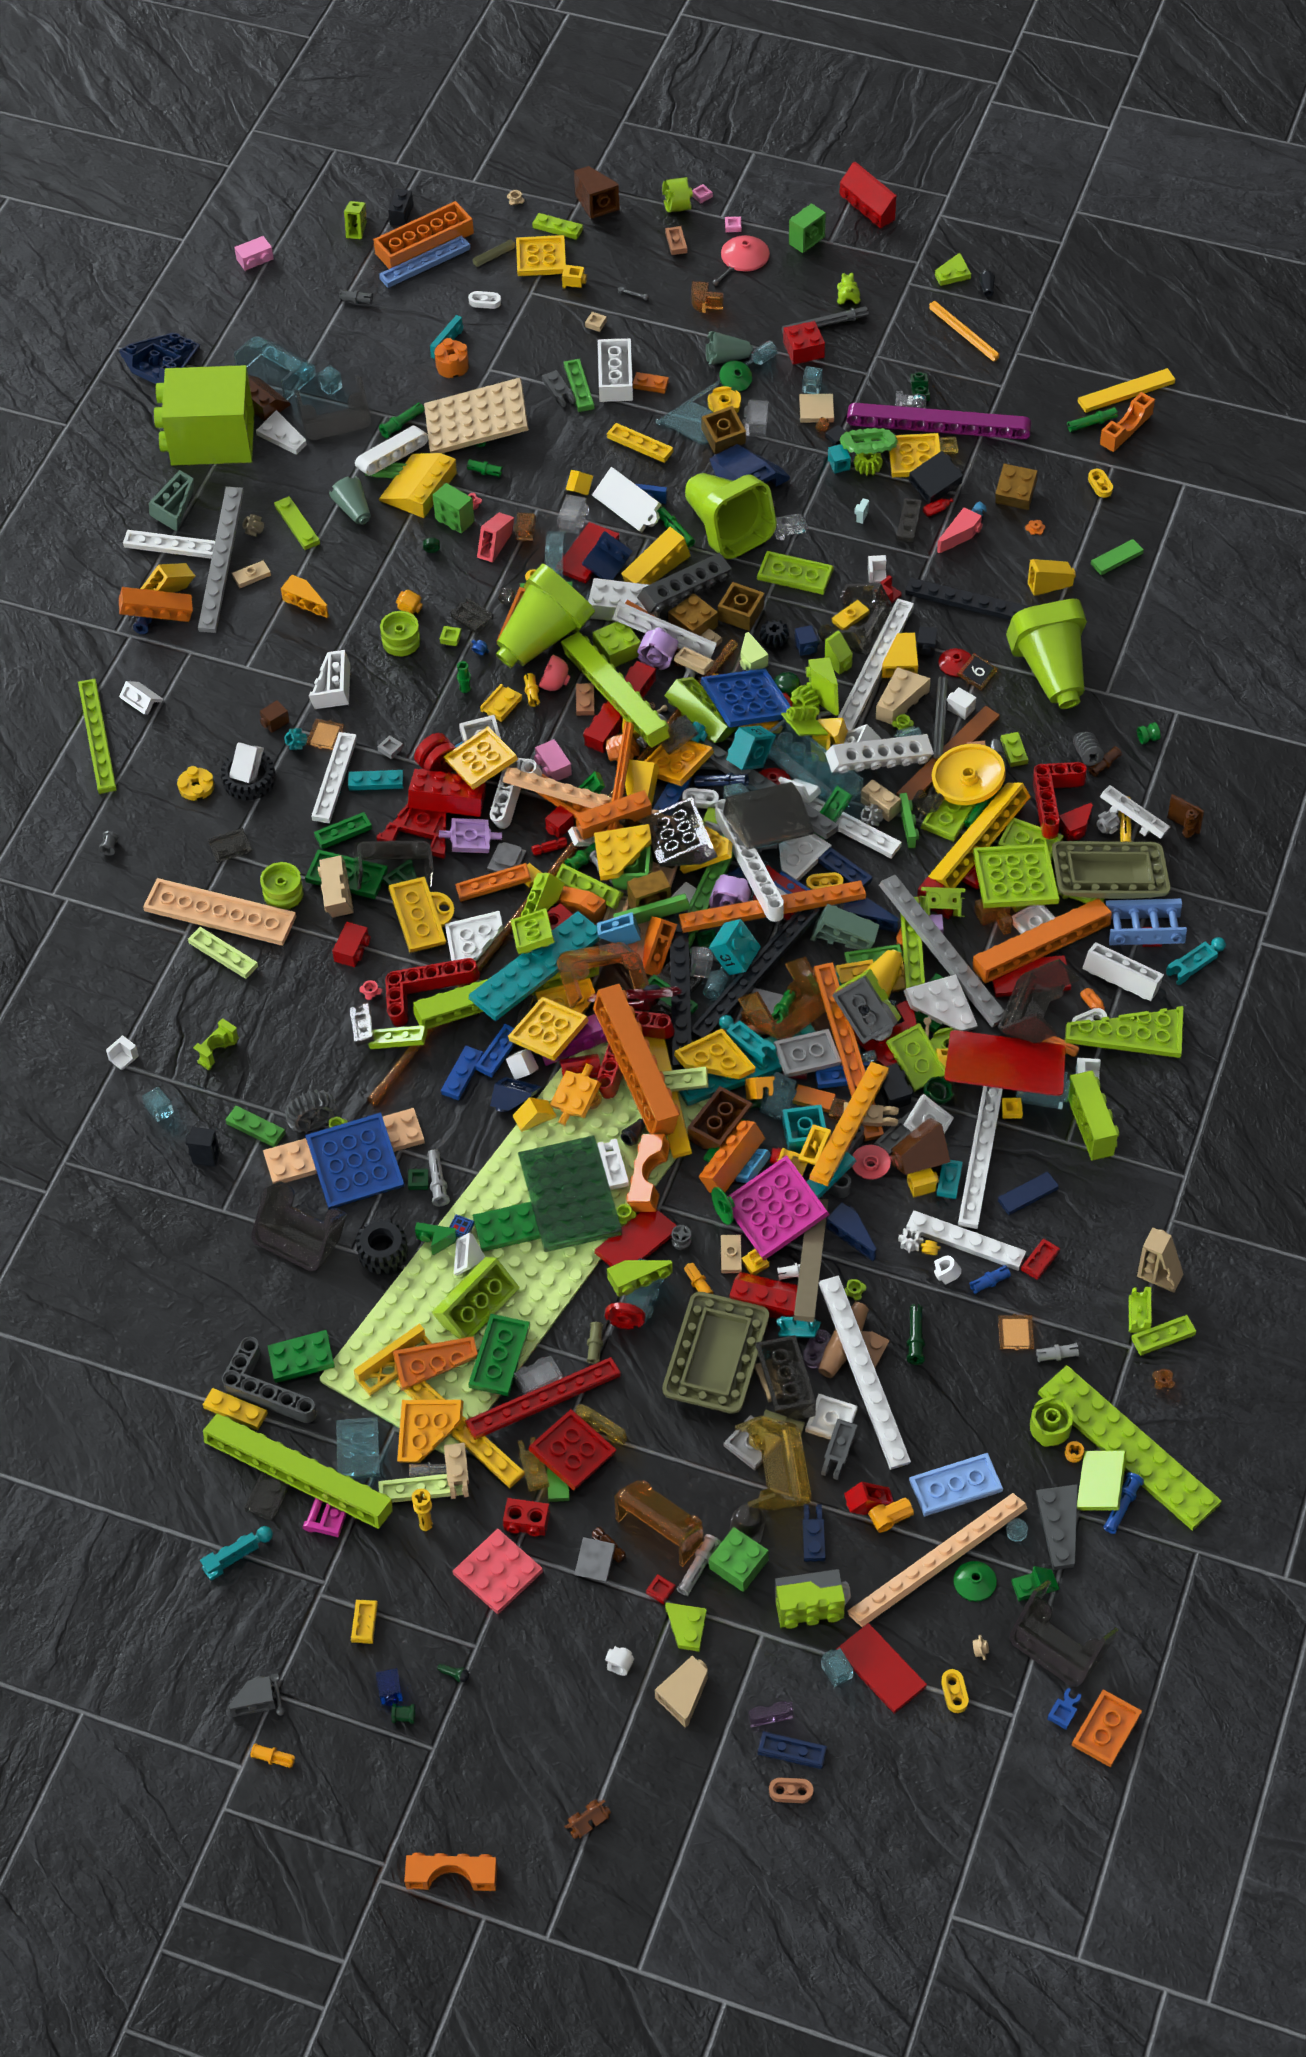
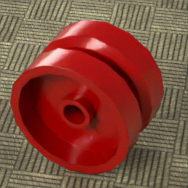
M435 733L425 738L419 744L414 754V760L422 769L452 773L454 769L445 761L444 756L456 747L443 733Z

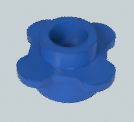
M472 640L473 646L471 649L479 655H484L485 652L489 653L488 646L484 641Z

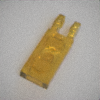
M583 1404L576 1406V1414L587 1424L590 1423V1426L595 1431L604 1432L607 1434V1438L614 1443L618 1441L624 1445L628 1440L625 1430Z
M535 1437L530 1438V1445L536 1440ZM522 1440L518 1441L520 1460L529 1492L549 1487L544 1464L530 1451H525V1445Z

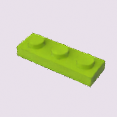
M538 213L532 223L535 229L564 235V237L576 240L583 230V224Z
M425 1025L375 1029L371 1031L368 1045L370 1049L424 1045L428 1030Z
M1188 1315L1136 1333L1132 1335L1131 1340L1141 1356L1196 1335V1330Z

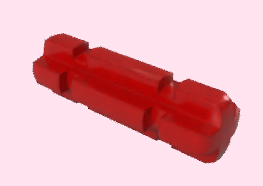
M563 837L557 841L555 839L541 843V845H534L531 849L533 855L536 856L541 854V852L546 853L557 850L559 847L560 849L565 848L568 844L566 838Z

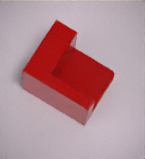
M890 575L876 585L875 598L887 607L895 602L897 598L901 597V592L892 586V577Z

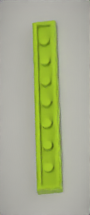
M96 679L79 681V691L98 793L117 791Z

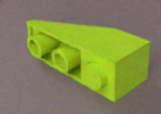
M537 873L521 916L544 908L548 910L559 900L565 883L551 873Z
M625 1260L607 1268V1278L618 1297L629 1295L634 1290L640 1287H647L652 1282L664 1279L673 1273L671 1260Z

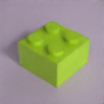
M614 622L593 632V645L597 647L600 654L605 655L608 663H612L614 667L639 656L637 650L641 642L629 626L620 622Z

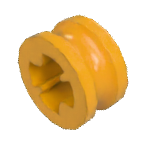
M1077 1441L1069 1442L1065 1449L1066 1459L1072 1463L1081 1461L1084 1456L1083 1445ZM1071 1449H1073L1074 1451L1078 1450V1455H1076L1075 1453L1071 1454Z

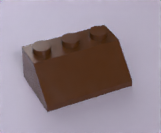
M248 375L254 413L264 422L276 410L280 413L291 405L288 400L259 377Z
M719 1086L687 1127L689 1141L703 1149L721 1147L737 1124L753 1106V1103Z

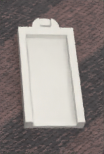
M613 467L609 469L592 494V496L640 532H643L646 526H655L660 518L657 510L662 504Z

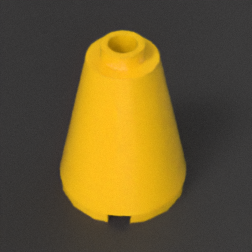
M887 950L865 970L867 971L871 968L878 979L879 986L888 995V999L903 961L901 954L896 950Z

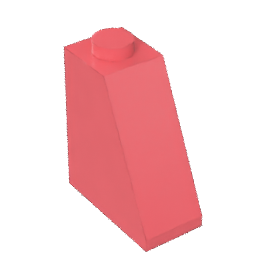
M499 512L481 526L477 558L494 562L512 534L514 517Z

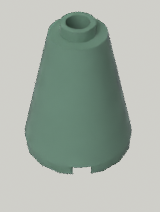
M710 331L707 339H710L709 344H706V360L709 362V365L747 359L752 355L753 346L750 345L749 341L715 331Z
M348 476L339 480L332 486L333 491H329L331 499L356 524H366L371 514L360 479L356 476L350 479Z

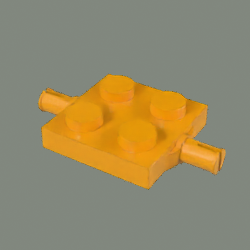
M586 1063L582 1073H573L566 1070L550 1103L553 1108L563 1112L558 1121L559 1124L566 1126L570 1116L586 1117L601 1085L599 1081L589 1078L593 1069L592 1065Z

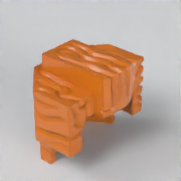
M622 734L606 740V751L610 762L613 760L618 762ZM634 735L629 756L631 760H633V757L639 756L640 747Z

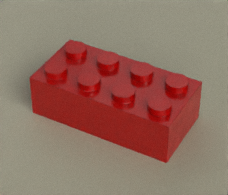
M414 769L408 790V808L480 817L486 797L487 781L473 790L459 774Z

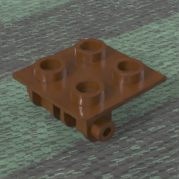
M1172 794L1167 818L1184 826L1182 834L1185 838H1190L1194 833L1200 834L1204 810Z

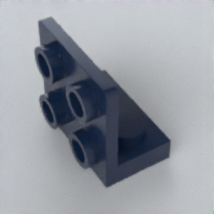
M604 531L596 545L582 562V565L601 579L613 580L633 551Z

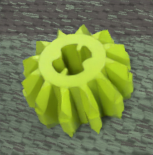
M862 452L856 454L854 458L855 470L859 471L860 475L866 474L868 476V474L874 476L875 472L880 471L883 463L881 453L865 454Z
M801 685L791 693L792 697L790 699L794 707L815 706L819 709L821 702L818 699L819 695L815 693L816 690H812L810 685Z

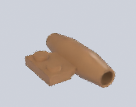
M854 1302L851 1309L874 1368H876L889 1340L873 1331H862L869 1309L863 1303ZM836 1329L825 1348L818 1369L823 1376L833 1378L845 1361L848 1360Z

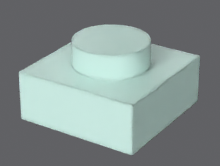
M863 498L860 505H856L854 512L856 514V522L863 524L869 512V500Z

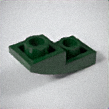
M917 372L910 374L912 395L921 394V396L925 397L924 400L918 398L914 399L913 402L930 401L927 373Z

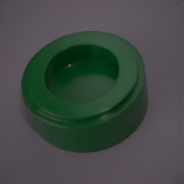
M427 538L423 541V550L425 552L435 553L440 549V541L436 538Z

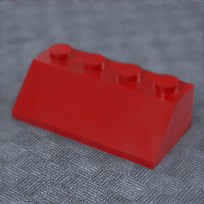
M853 162L840 181L839 193L841 197L845 198L879 228L893 222L896 214V195L857 162Z
M740 1272L734 1280L730 1298L763 1306L768 1310L770 1318L778 1319L781 1316L794 1317L798 1285Z

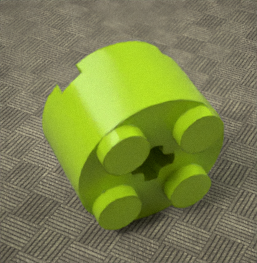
M687 177L663 181L662 195H665L666 200H663L666 211L691 210L690 198L693 196L692 188L688 187Z
M1046 1397L1039 1400L1031 1413L1030 1431L1032 1436L1045 1447L1065 1442L1069 1438L1072 1429L1073 1411L1065 1401L1056 1400L1054 1397Z

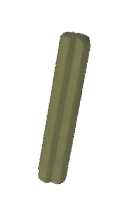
M510 239L473 258V264L479 267L514 249L515 242Z

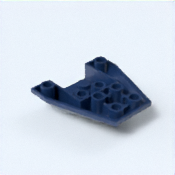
M169 333L131 343L120 349L119 353L133 374L156 384L164 382L165 368H185L199 349L200 344L182 337L178 333Z
M738 444L709 458L715 476L732 481L744 475H753L764 483L771 481L777 487L790 480V476L780 466Z

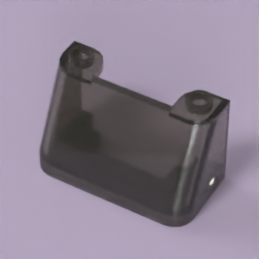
M881 583L846 584L840 594V599L844 605L843 610L856 600H859L870 610L869 614L847 630H840L835 624L832 628L828 624H823L817 633L820 639L825 642V639L839 630L852 652L867 655L874 646L892 610V604Z

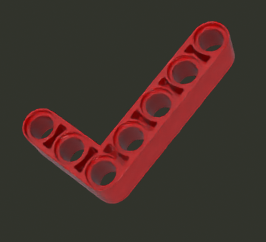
M1081 762L1039 764L1034 767L1033 788L1041 832L1044 838L1055 839L1059 832L1060 819L1054 788L1083 786L1086 781L1087 767Z
M465 958L392 971L387 974L385 979L387 1013L392 1024L396 1027H401L408 1022L407 994L476 982L480 978V971L476 961L472 958Z
M634 1011L636 1021L641 1024L643 1037L668 1039L674 1035L675 1030L668 1015ZM609 1044L597 1077V1081L601 1083L599 1087L600 1094L605 1099L613 1098L617 1094L623 1076Z

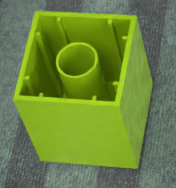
M246 365L165 368L164 382L156 383L157 403H162V407L154 408V423L156 428H164V431L159 432V447L161 452H169L171 465L251 463L255 413Z

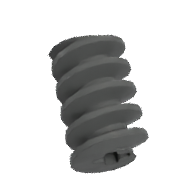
M1091 732L1075 734L1073 744L1086 766H1093L1101 762L1104 758V751L1096 736Z

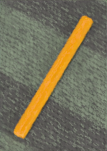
M933 301L929 304L930 310L992 361L999 359L1000 354L939 303Z

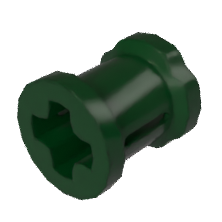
M393 1703L392 1723L407 1721L410 1724H414L415 1704H411V1706H397L396 1703Z

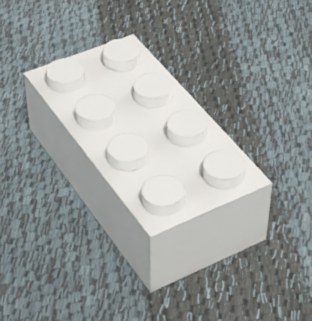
M631 338L598 340L600 402L633 401Z
M594 578L588 602L595 610L591 619L615 621L612 618L618 603L622 602L625 604L627 599L646 610L637 597L642 589L648 585ZM655 611L651 613L658 618L660 616V612Z

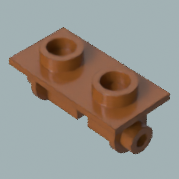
M595 1799L585 1806L587 1810L581 1815L577 1812L567 1819L569 1823L564 1827H571L573 1829L570 1833L574 1839L581 1838L592 1830L588 1821L591 1820L597 1826L609 1818L608 1815L611 1811L607 1806H602L606 1802L605 1800L597 1801Z

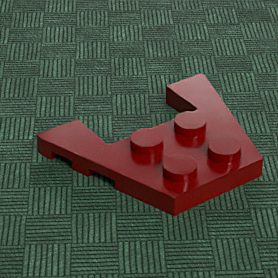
M407 804L397 814V818L390 822L382 833L377 835V842L393 846L398 832L401 831L433 839L428 850L429 855L445 858L446 838H439V830L446 831L447 813L408 808Z
M907 1000L896 1005V1009L904 1022L894 1026L892 1034L882 1041L871 1039L863 1044L853 1029L857 1045L869 1053L870 1057L882 1066L886 1067L897 1063L886 1041L917 1025L915 1012L910 1008Z

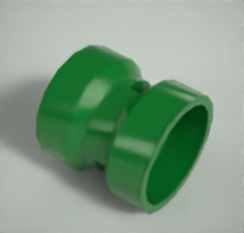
M1151 723L1147 727H1137V736L1141 744H1146L1149 740H1160L1161 734L1157 723Z

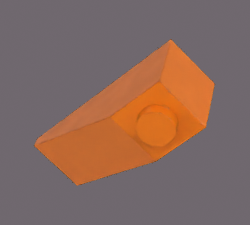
M563 886L559 900L556 902L557 904L561 903L572 913L579 911L595 925L606 913V900L586 890Z
M651 916L645 934L642 962L643 973L660 977L677 924Z

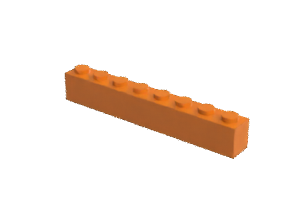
M1099 898L1087 902L1083 906L1072 909L1068 913L1057 916L1053 920L1042 923L1014 938H1010L999 945L973 956L972 969L984 983H988L1111 925L1112 912Z

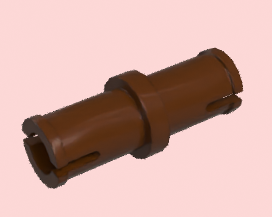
M1114 746L1104 755L1101 762L1088 767L1089 773L1096 777L1102 770L1109 768L1112 762L1122 755L1121 750Z

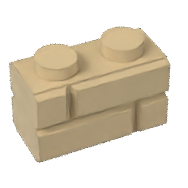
M871 780L861 790V803L871 806V804L878 805V809L883 810V818L888 822L900 812L901 799L875 780Z

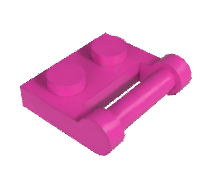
M315 1498L307 1521H304L302 1528L308 1532H318L339 1537L347 1513L326 1504L320 1523H316L323 1501Z

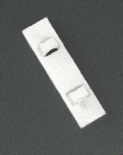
M1111 785L1100 796L1112 805L1109 810L1110 813L1114 812L1116 814L1118 811H1121L1140 824L1142 828L1139 833L1143 836L1151 832L1161 839L1170 828L1169 825Z

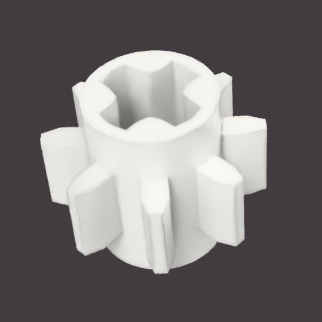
M914 1227L907 1230L904 1228L903 1235H899L898 1241L901 1242L900 1248H904L908 1253L914 1250L919 1251V1245L924 1240L920 1238L921 1231H917Z

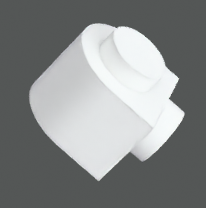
M944 1256L934 1261L936 1266L934 1273L939 1281L942 1280L945 1285L960 1276L961 1267L951 1256Z
M616 1646L614 1649L610 1648L605 1661H608L607 1670L618 1675H627L634 1661L632 1652L626 1648H618Z

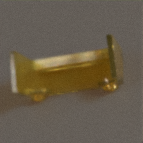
M759 1416L736 1425V1430L749 1433L750 1445L754 1449L761 1451L767 1489L760 1492L758 1499L748 1502V1506L763 1510H775L810 1503L811 1491L801 1434L798 1427L793 1423L765 1416Z

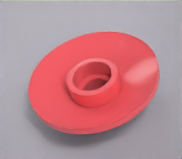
M865 1145L858 1148L852 1155L857 1161L852 1166V1169L858 1176L864 1179L874 1180L881 1178L890 1169V1156L879 1146Z

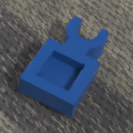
M1070 1688L1066 1689L1064 1693V1701L1058 1698L1047 1717V1720L1066 1730L1077 1713V1708L1073 1706L1078 1705L1081 1699V1694H1078L1075 1699H1071L1069 1697Z

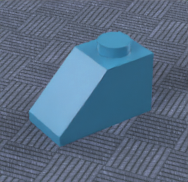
M633 912L597 923L598 936L601 939L622 946L641 940L640 928Z

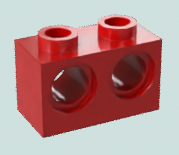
M507 1498L503 1517L504 1530L510 1533L523 1532L531 1536H545L550 1515L549 1504ZM514 1515L520 1516L518 1519H512L511 1517ZM535 1518L541 1519L539 1522L532 1521Z

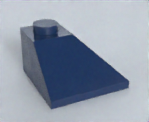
M504 1077L494 1085L490 1106L496 1107L497 1111L507 1112L541 1091L542 1086Z

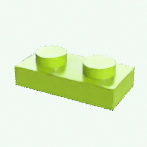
M1019 732L1001 735L1000 740L1010 767L1028 764V757Z

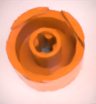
M446 338L435 348L436 368L441 376L453 378V376L459 375L460 377L468 371L469 361L466 344Z

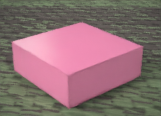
M704 184L692 190V197L700 204L713 197V192Z
M725 217V232H742L741 217Z

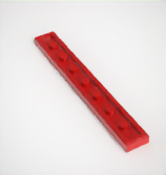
M612 1357L469 1418L465 1420V1425L473 1439L476 1440L621 1376V1372Z

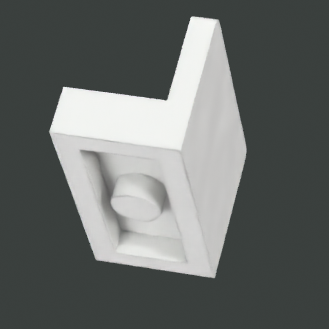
M126 681L119 696L138 711L147 715L154 702L163 701V698L140 682Z
M238 742L229 777L247 783H256L264 748Z
M784 777L778 779L784 790L807 803L812 802L821 793L819 786L796 778L794 780Z

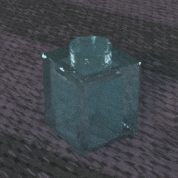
M331 365L317 373L319 388L331 396L343 388L341 373Z
M806 366L803 375L802 392L819 394L822 385L823 369Z
M159 1087L142 1096L145 1108L157 1122L169 1117L173 1113L171 1101Z
M841 1648L835 1651L829 1650L823 1655L821 1667L833 1687L853 1678V1668Z

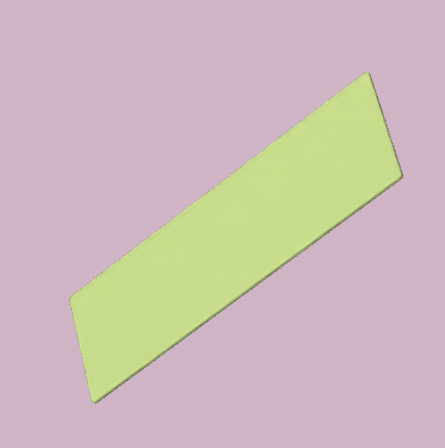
M604 1042L569 1058L598 1054L601 1066L608 1043ZM561 1068L537 1099L548 1100L551 1103L563 1078ZM622 1076L618 1092L613 1098H603L598 1089L585 1118L570 1116L566 1126L558 1123L563 1112L553 1108L556 1118L523 1132L520 1131L516 1124L438 1225L449 1227L456 1214L473 1220V1214L531 1202L540 1239L483 1252L485 1257L497 1258L520 1287L495 1315L530 1322V1329L516 1374L602 1260L595 1254V1249L624 1226L619 1223L617 1218H613L612 1212L621 1204L629 1205L627 1203V1193L630 1192V1179L634 1174V1161L638 1156V1143L632 1146L626 1145L621 1140V1134L623 1129L635 1123L638 1119H642L624 1076ZM678 1091L687 1129L709 1099L687 1106ZM647 1128L644 1130L642 1135L649 1134ZM612 1139H617L629 1186L610 1190L597 1143H607ZM669 1149L667 1161L656 1166L650 1173L648 1182L652 1183L655 1187L677 1159H673L671 1149ZM474 1224L470 1233L473 1234L478 1245L480 1246ZM424 1242L333 1359L335 1367L326 1369L320 1376L321 1383L400 1428L402 1400L413 1399L396 1384L399 1378L396 1377L369 1396L356 1381L354 1369L419 1323L425 1329V1336L432 1344L459 1339L445 1329L432 1314V1311L477 1266L475 1265L457 1276L454 1275L456 1242L435 1255H432V1242ZM488 1321L473 1336L477 1353L479 1352ZM422 1341L421 1343L416 1345V1347L423 1346L426 1344ZM476 1359L426 1380L445 1400L464 1401L463 1416L466 1419L490 1410L500 1397L499 1394L469 1388L468 1384ZM386 1366L382 1374L393 1373L395 1367ZM369 1378L365 1383L371 1388L377 1384L378 1378ZM449 1434L435 1449L445 1455L444 1445L460 1442Z

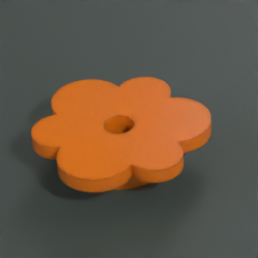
M1031 520L1025 526V529L1031 535H1042L1045 525L1042 524L1041 520Z

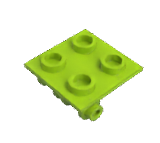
M815 706L789 707L786 713H781L786 722L800 736L828 735V732L815 719L819 715V709Z

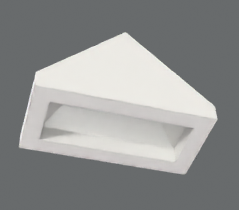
M472 1233L456 1239L454 1275L456 1276L471 1269L485 1258Z

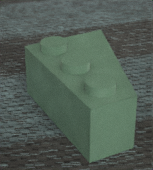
M179 470L149 502V515L177 532L194 491V478Z
M827 904L815 922L810 940L816 941L818 938L828 940L827 944L833 945L834 942L845 944L847 948L857 950L870 949L875 943L879 924L842 910L837 906Z

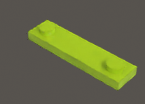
M290 496L274 502L275 508L304 550L320 544L319 538Z
M563 863L556 875L558 879L565 883V886L590 891L606 900V905L615 910L624 894Z

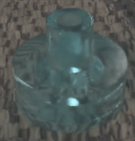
M1013 1519L1008 1522L1006 1534L1009 1539L1018 1542L1026 1538L1028 1526L1025 1521Z

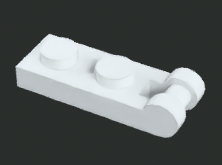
M612 1139L607 1143L598 1142L597 1147L609 1189L613 1190L629 1186L617 1139Z

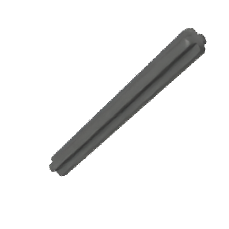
M947 677L938 678L933 757L935 759L943 755L948 687Z

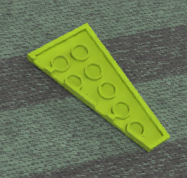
M1183 1006L1172 1010H1167V1008L1160 1009L1158 1012L1151 1013L1144 1011L1124 1014L1110 1019L1109 1017H1103L1101 1020L1068 1022L1066 1025L1065 1043L1180 1058L1182 1054Z

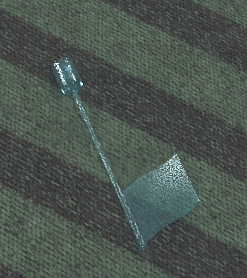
M766 341L752 351V359L745 364L748 366L754 362L762 365L777 355L776 346L773 342ZM719 380L662 418L656 419L655 423L657 425H666L679 431L691 440L706 444L708 441L701 429V418L713 412L692 401L719 385L721 381Z

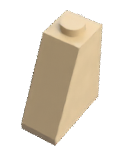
M693 1656L655 1689V1699L685 1728L690 1723L708 1679L706 1664L700 1659H695Z

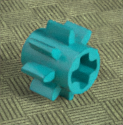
M694 722L691 725L687 724L684 730L685 734H687L686 739L698 743L699 741L704 742L708 735L705 731L706 727L698 722Z
M301 728L289 729V732L285 735V743L290 746V750H302V746L307 742V736L305 733H302Z

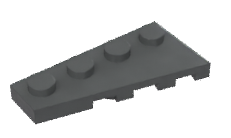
M1077 1484L1036 1490L1037 1503L1053 1570L1073 1568L1075 1565Z

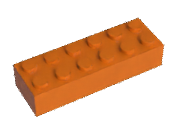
M454 201L373 239L375 254L388 269H391L461 235L466 238L474 234L473 219Z

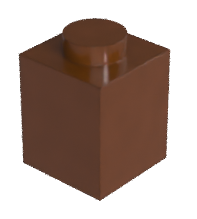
M278 700L260 710V722L264 728H268L271 732L289 723L288 711Z

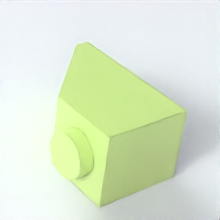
M747 632L745 633L741 649L740 665L747 671L763 669L768 666V653Z

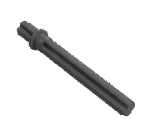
M851 308V310L785 325L782 326V333L784 327L815 321L818 328L849 320L856 321L857 318L869 315L868 308Z

